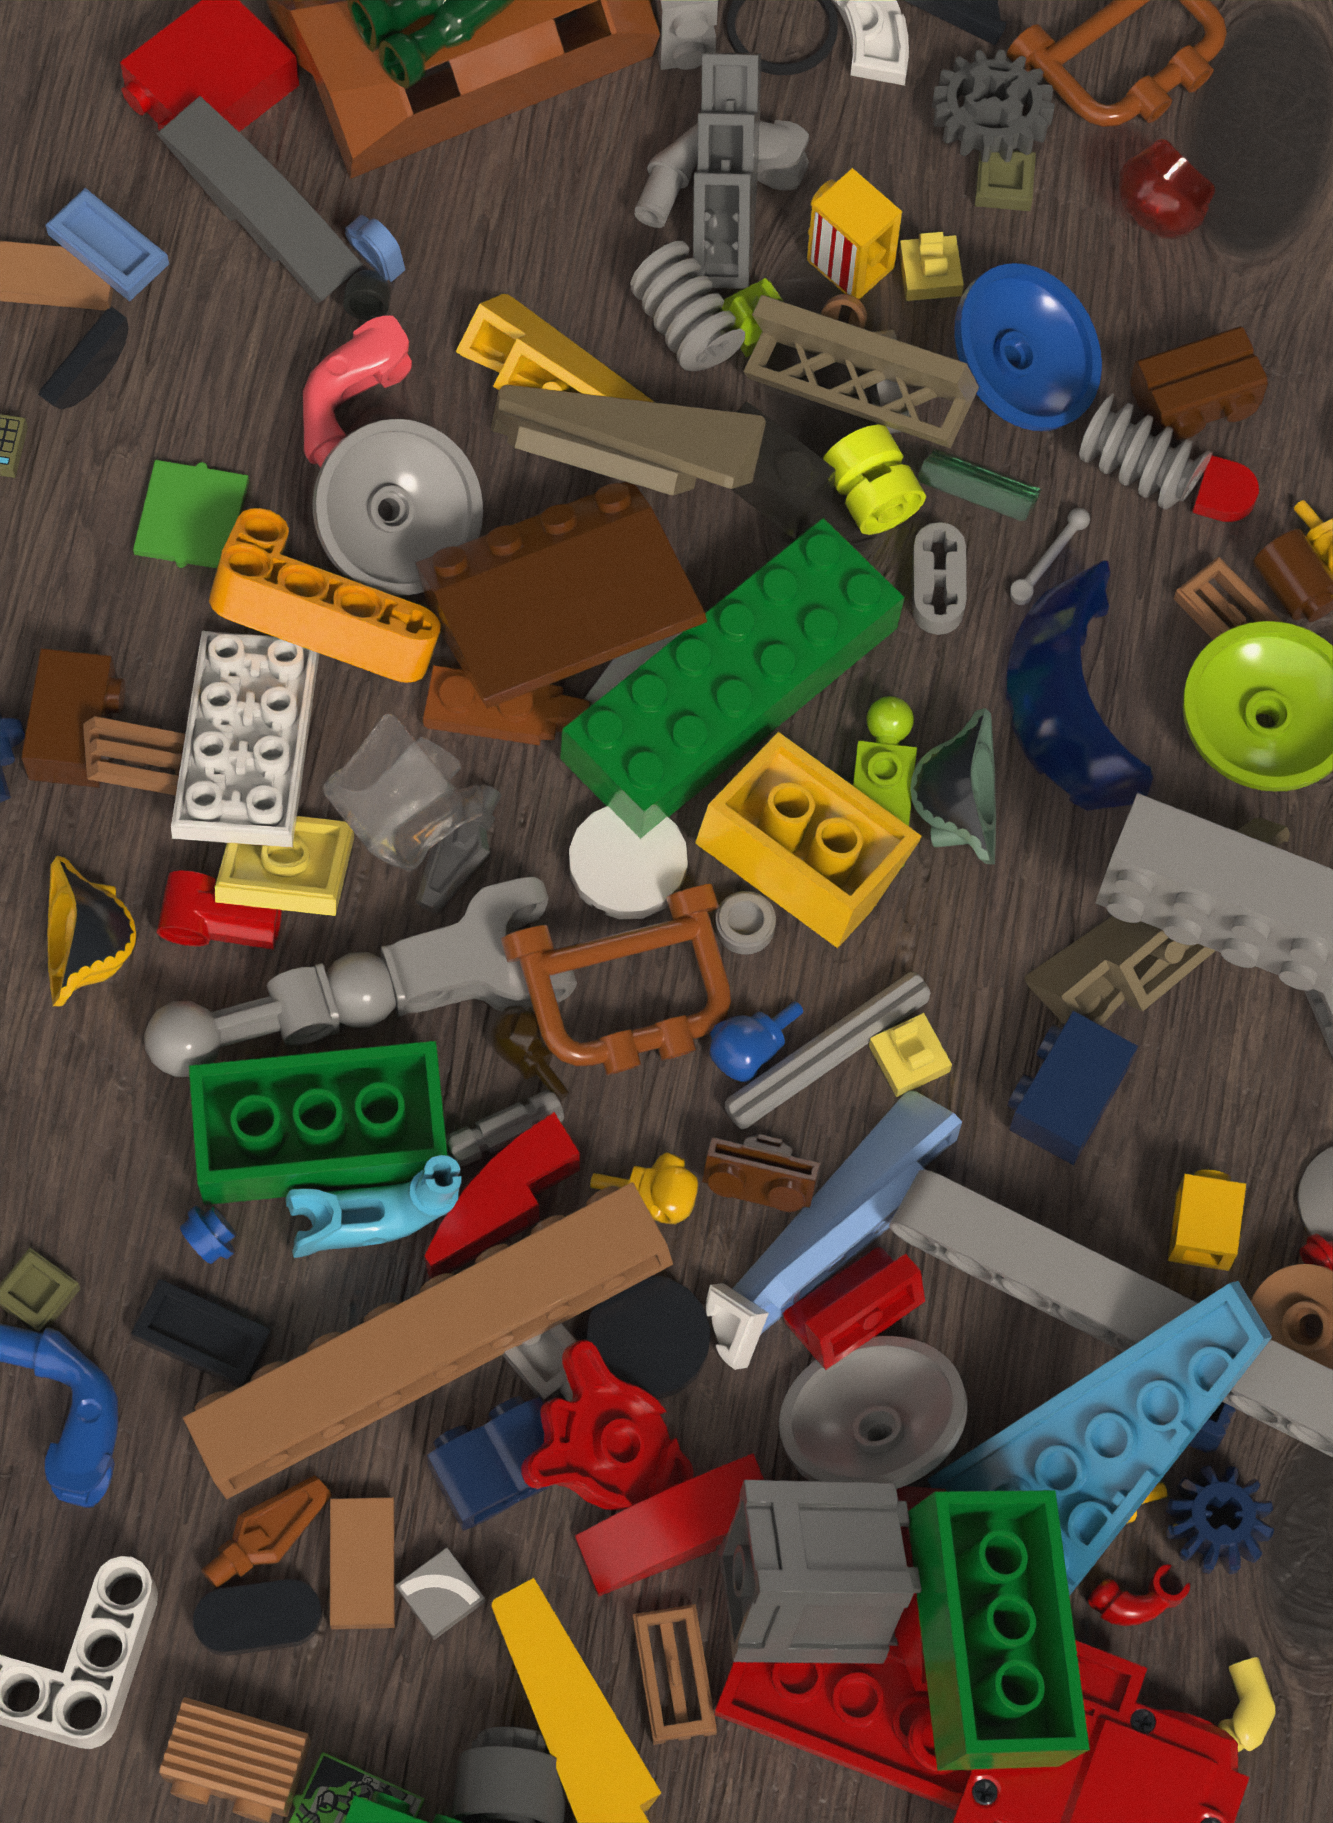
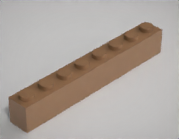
M633 1182L622 1188L618 1186L604 1188L592 1195L584 1208L566 1217L555 1215L541 1221L532 1229L530 1236L511 1246L500 1244L487 1249L477 1257L475 1265L453 1276L451 1273H445L430 1279L420 1288V1293L398 1305L395 1302H390L378 1306L364 1317V1323L343 1334L340 1332L325 1334L309 1345L307 1353L287 1363L277 1361L260 1368L251 1377L252 1381L230 1393L228 1391H219L208 1395L199 1401L195 1406V1411L184 1416L183 1420L214 1483L224 1497L229 1499L504 1354L505 1351L521 1345L523 1342L550 1330L673 1265L668 1245Z

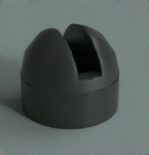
M362 270L354 274L345 287L344 309L352 317L365 321L385 316L388 312L390 301L388 282L382 275L373 270Z

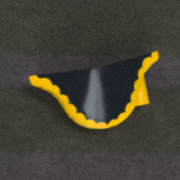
M56 856L51 864L47 929L48 973L53 1006H63L72 992L82 986L103 982L112 977L130 956L136 942L135 922L127 907L116 897L115 886L89 882L75 869L68 859L61 856Z

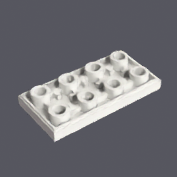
M202 631L171 823L172 839L293 847L319 660L318 652L274 636Z

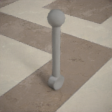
M1074 508L1069 512L1067 517L1068 524L1025 579L1016 580L1012 584L1010 597L1014 603L1025 605L1031 601L1034 592L1033 586L1075 532L1083 530L1089 525L1090 515L1086 509Z

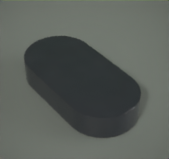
M294 1579L220 1588L211 1591L200 1600L194 1611L193 1626L200 1643L208 1651L221 1656L295 1647L308 1642L317 1633L322 1622V1607L315 1591L306 1583Z

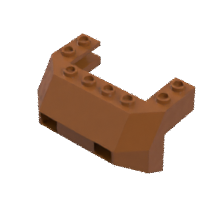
M266 0L280 40L296 55L297 64L310 72L314 77L350 179L650 58L654 54L660 37L650 0H515L503 12L478 29L470 41H466L453 48L444 47L425 63V70L447 61L450 62V68L420 79L416 84L406 89L399 86L386 74L380 64L379 49L371 52L363 42L352 20L347 0ZM576 10V17L557 25L555 24L554 18ZM434 16L421 17L399 33L411 34L429 24Z

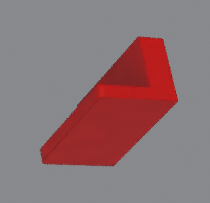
M875 1248L783 1312L784 1322L820 1365L827 1370L925 1302L921 1270L906 1253L894 1261L883 1248Z

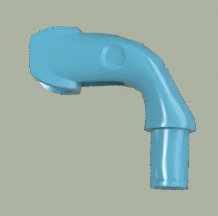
M439 1155L427 1161L424 1170H421L414 1176L413 1180L407 1183L327 1192L317 1189L290 1190L285 1198L290 1214L292 1216L304 1215L311 1220L313 1225L310 1230L297 1233L292 1249L293 1257H303L322 1250L382 1244L412 1235L437 1218L446 1215L454 1208L458 1200L461 1176H458L460 1172L459 1164L449 1156Z

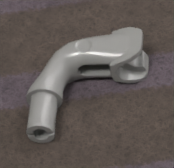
M775 120L774 124L760 121L757 181L777 190H794L798 188L809 164L807 155L804 152L809 142V134L804 128L790 121ZM698 123L672 144L654 155L647 167L650 176L634 210L635 217L643 224L655 228L664 227L680 188L688 186L691 175L698 166Z

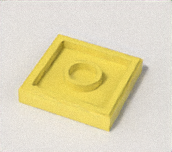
M297 816L293 847L227 843L215 885V902L336 916L354 840V823Z

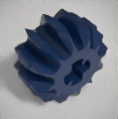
M1211 1466L1202 1467L1199 1472V1484L1190 1478L1184 1477L1177 1485L1182 1498L1170 1499L1166 1505V1512L1172 1517L1179 1519V1521L1168 1526L1166 1530L1167 1537L1175 1540L1187 1538L1188 1542L1185 1543L1179 1552V1557L1181 1560L1187 1561L1191 1559L1196 1551L1203 1554L1201 1571L1203 1573L1210 1574L1218 1558L1221 1559L1224 1569L1228 1574H1235L1241 1568L1240 1556L1247 1561L1255 1563L1262 1555L1261 1548L1256 1541H1269L1274 1533L1273 1527L1259 1520L1270 1515L1273 1511L1272 1502L1266 1500L1253 1502L1251 1498L1259 1489L1260 1483L1258 1480L1252 1479L1242 1489L1236 1485L1238 1478V1469L1236 1467L1229 1466L1221 1482H1219ZM1224 1510L1232 1519L1227 1525L1224 1524L1216 1530L1210 1526L1208 1520L1212 1514L1217 1515Z

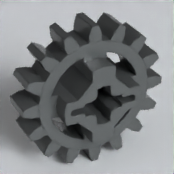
M976 50L973 63H969L959 56L955 59L954 70L943 69L940 74L939 86H935L932 108L935 109L934 127H944L943 141L946 144L956 140L961 141L960 154L963 156L976 149L981 151L980 157L982 162H988L993 152H999L1005 162H1010L1013 149L1017 148L1023 154L1029 155L1032 152L1034 140L1044 142L1046 139L1048 125L1052 124L1055 104L1051 103L1053 95L1052 85H1041L1044 73L1041 68L1030 72L1024 70L1025 57L1020 56L1013 63L1007 62L1005 50H998L995 59H987L982 50ZM962 94L965 97L964 106L959 108L957 100ZM1025 104H1027L1029 109V113L1026 117L1022 115L1023 106Z

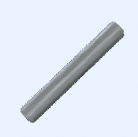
M909 972L728 1097L724 1108L729 1118L740 1129L748 1128L869 1043L871 1037L890 1029L926 1004L931 994L926 982L916 972Z

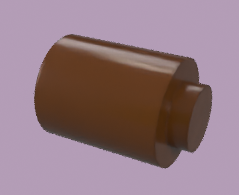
M1300 529L1291 530L1279 536L1265 546L1254 558L1253 565L1293 620L1306 618L1309 622H1314L1333 610V574Z

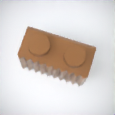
M184 1697L159 1773L165 1781L173 1783L170 1791L172 1795L207 1805L210 1795H215L219 1798L235 1802L232 1809L233 1813L255 1821L269 1823L272 1813L288 1817L311 1745V1739L308 1733Z

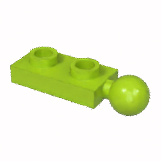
M886 696L876 700L868 710L866 718L867 727L872 736L876 738V743L858 741L853 786L909 826L912 801L910 788L915 770L917 747L901 746L899 742L910 733L914 717L910 706L904 700L894 696Z

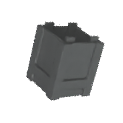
M744 1480L739 1493L740 1501L726 1538H723L718 1551L727 1600L733 1662L884 1664L889 1652V1646L898 1645L894 1631L904 1608H908L914 1593L921 1592L918 1567H907L900 1527H909L910 1520L907 1502L898 1501L895 1483Z

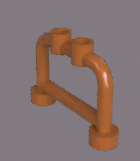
M1113 0L1056 43L1039 24L1032 25L1013 41L1007 51V57L1012 62L1020 56L1025 57L1024 70L1027 72L1032 69L1041 68L1044 72L1043 79L1049 85H1052L1053 89L1075 113L1088 123L1102 127L1119 126L1130 121L1138 114L1147 123H1152L1161 117L1172 104L1173 100L1167 94L1170 90L1181 84L1189 93H1192L1210 78L1214 69L1208 62L1214 59L1223 48L1227 32L1225 19L1210 0H1179L1203 26L1205 33L1202 40L1193 47L1191 45L1183 47L1171 58L1167 66L1152 77L1147 75L1141 78L1131 87L1124 98L1114 104L1107 105L1093 99L1062 65L1151 0Z
M712 884L688 888L667 896L666 899L672 920L558 949H554L548 925L523 929L501 938L507 962L520 961L541 1036L551 1053L560 1061L574 1066H593L603 1063L606 1075H612L641 1066L639 1053L658 1049L661 1061L696 1051L693 1039L711 1033L715 1025L725 1020L731 1004L730 985L708 912L719 908ZM691 940L707 993V1002L702 1011L688 1016L674 1017L634 1030L613 1033L588 1042L575 1041L567 1034L551 983V975Z

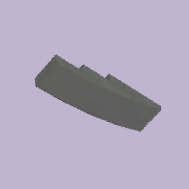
M705 52L702 54L701 112L698 113L697 171L694 173L693 258L701 265L700 272L696 277L707 276L710 278L712 288L745 289L751 286L758 178L762 53Z
M201 96L196 98L156 133L230 221L237 219L273 263L280 260L316 304L323 301L363 265L284 176Z

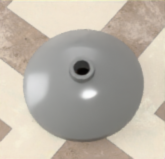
M389 419L370 423L354 430L339 441L330 451L316 479L313 493V517L316 532L324 551L342 574L350 580L394 596H405L424 592L415 562L433 556L437 551L445 547L459 546L479 538L483 518V500L479 481L470 461L450 438L437 429L417 421ZM382 500L389 502L392 506L393 514L389 521L382 519L378 513V506Z
M877 1336L827 1370L815 1360L801 1372L789 1388L781 1407L779 1416L780 1437L790 1462L809 1481L895 1483L896 1489L927 1475L950 1454L957 1444L966 1423L967 1397L957 1369L940 1351L928 1344L910 1338Z

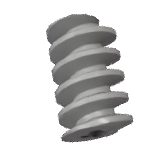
M674 241L664 245L645 259L634 272L630 285L634 296L642 300V308L645 313L654 319L656 330L660 334L665 335V343L673 353H677L679 365L684 370L695 372L711 368L730 358L744 342L745 331L742 329L730 331L735 324L736 317L730 311L719 312L723 307L724 299L718 293L708 294L712 289V281L707 276L696 277L700 272V263L695 258L685 259L689 253L688 245L684 241Z
M1111 394L1099 407L1084 433L1079 452L1080 459L1089 463L1101 454L1099 470L1104 474H1110L1121 465L1118 478L1119 483L1124 486H1129L1141 477L1138 488L1139 495L1148 498L1160 489L1158 506L1162 509L1167 510L1179 500L1184 501L1202 476L1213 452L1206 450L1197 459L1192 460L1189 456L1193 440L1187 438L1175 449L1170 447L1173 428L1167 426L1155 437L1150 435L1153 416L1148 414L1136 425L1130 423L1134 405L1127 403L1117 413L1110 411L1114 394Z

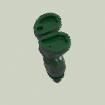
M347 0V4L355 27L367 48L371 52L379 49L380 64L386 74L399 86L407 89L416 84L425 75V63L444 47L453 48L466 41H470L478 29L503 12L515 0ZM434 16L429 24L411 34L399 33L421 17Z

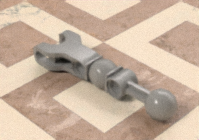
M525 877L484 887L470 901L465 916L458 923L415 935L392 945L382 946L381 957L369 952H350L336 960L327 972H325L323 963L316 964L313 967H301L283 972L268 982L269 996L214 1012H210L193 1001H172L158 1009L149 1020L144 1033L145 1051L151 1062L163 1072L174 1077H189L190 1065L213 1063L218 1057L221 1047L278 1031L281 1032L283 1041L287 1045L308 1044L328 1035L338 1034L339 1023L351 1028H371L386 1019L394 1008L397 1017H400L407 1013H418L465 1000L478 999L485 1001L499 1011H503L508 1006L521 1005L530 1011H534L520 961L507 962L501 938L526 924L539 920L545 912L549 899L545 885L536 877ZM573 970L550 976L557 1003L568 998L577 986Z

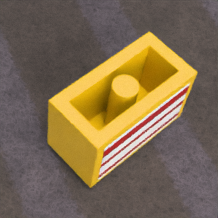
M852 168L837 182L831 179L824 183L811 200L812 211L808 230L807 261L844 294H850L860 299L895 267L902 211Z

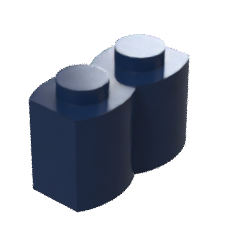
M522 1396L513 1397L491 1410L489 1413L491 1421L484 1426L469 1431L466 1425H461L445 1432L434 1440L435 1450L427 1455L428 1467L462 1531L477 1526L502 1513L516 1503L551 1487L531 1488L524 1482L521 1474V1465L524 1459L539 1449L544 1443V1430L540 1413L543 1402L540 1397L527 1402L524 1401Z

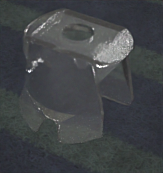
M386 714L380 719L347 765L333 772L323 786L324 795L362 841L367 850L384 862L408 872L413 871L421 864L428 849L461 825L482 816L484 811V796L480 786L474 785L459 789L450 782L453 776L461 769L459 760L440 746L423 737L416 741L398 718L392 714Z

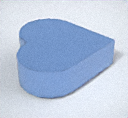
M359 215L345 227V236L351 246L386 281L392 282L405 271L400 247L393 235L381 222L375 218L369 220L364 215Z

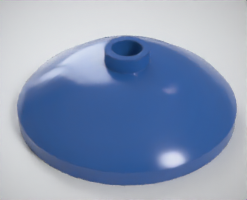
M1019 263L996 266L970 283L957 307L954 333L959 361L967 363L979 386L976 393L988 408L1005 421L1032 431L1058 429L1079 418L1089 408L1097 394L1101 380L1102 357L1094 325L1076 295L1052 274L1040 268Z

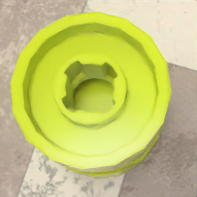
M880 424L864 427L842 438L830 448L822 461L839 494L847 495L845 505L861 533L867 535L882 533L906 521L920 509L926 499V494L908 465L901 464L903 455L886 426Z

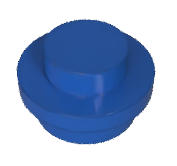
M195 1205L187 1212L189 1219L180 1226V1230L193 1249L207 1263L213 1264L221 1256L228 1259L235 1253L230 1240L236 1236V1232L216 1208L212 1207L205 1212Z

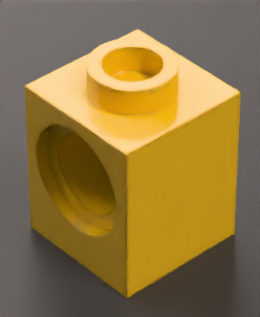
M1198 1170L1194 1172V1175L1184 1174L1176 1192L1168 1261L1229 1271L1238 1255L1246 1184L1233 1182L1230 1175L1216 1170Z

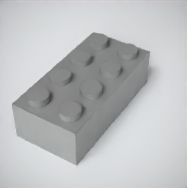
M1137 793L1112 854L1095 903L1106 907L1107 911L1119 920L1129 923L1141 921L1164 930L1166 936L1184 945L1200 944L1218 951L1225 960L1236 966L1244 968L1256 966L1279 975L1280 980L1292 988L1305 991L1315 989L1324 993L1333 975V869Z

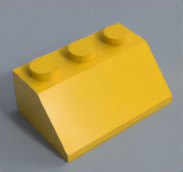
M778 732L708 804L695 844L836 948H839L876 906L919 843L921 835Z

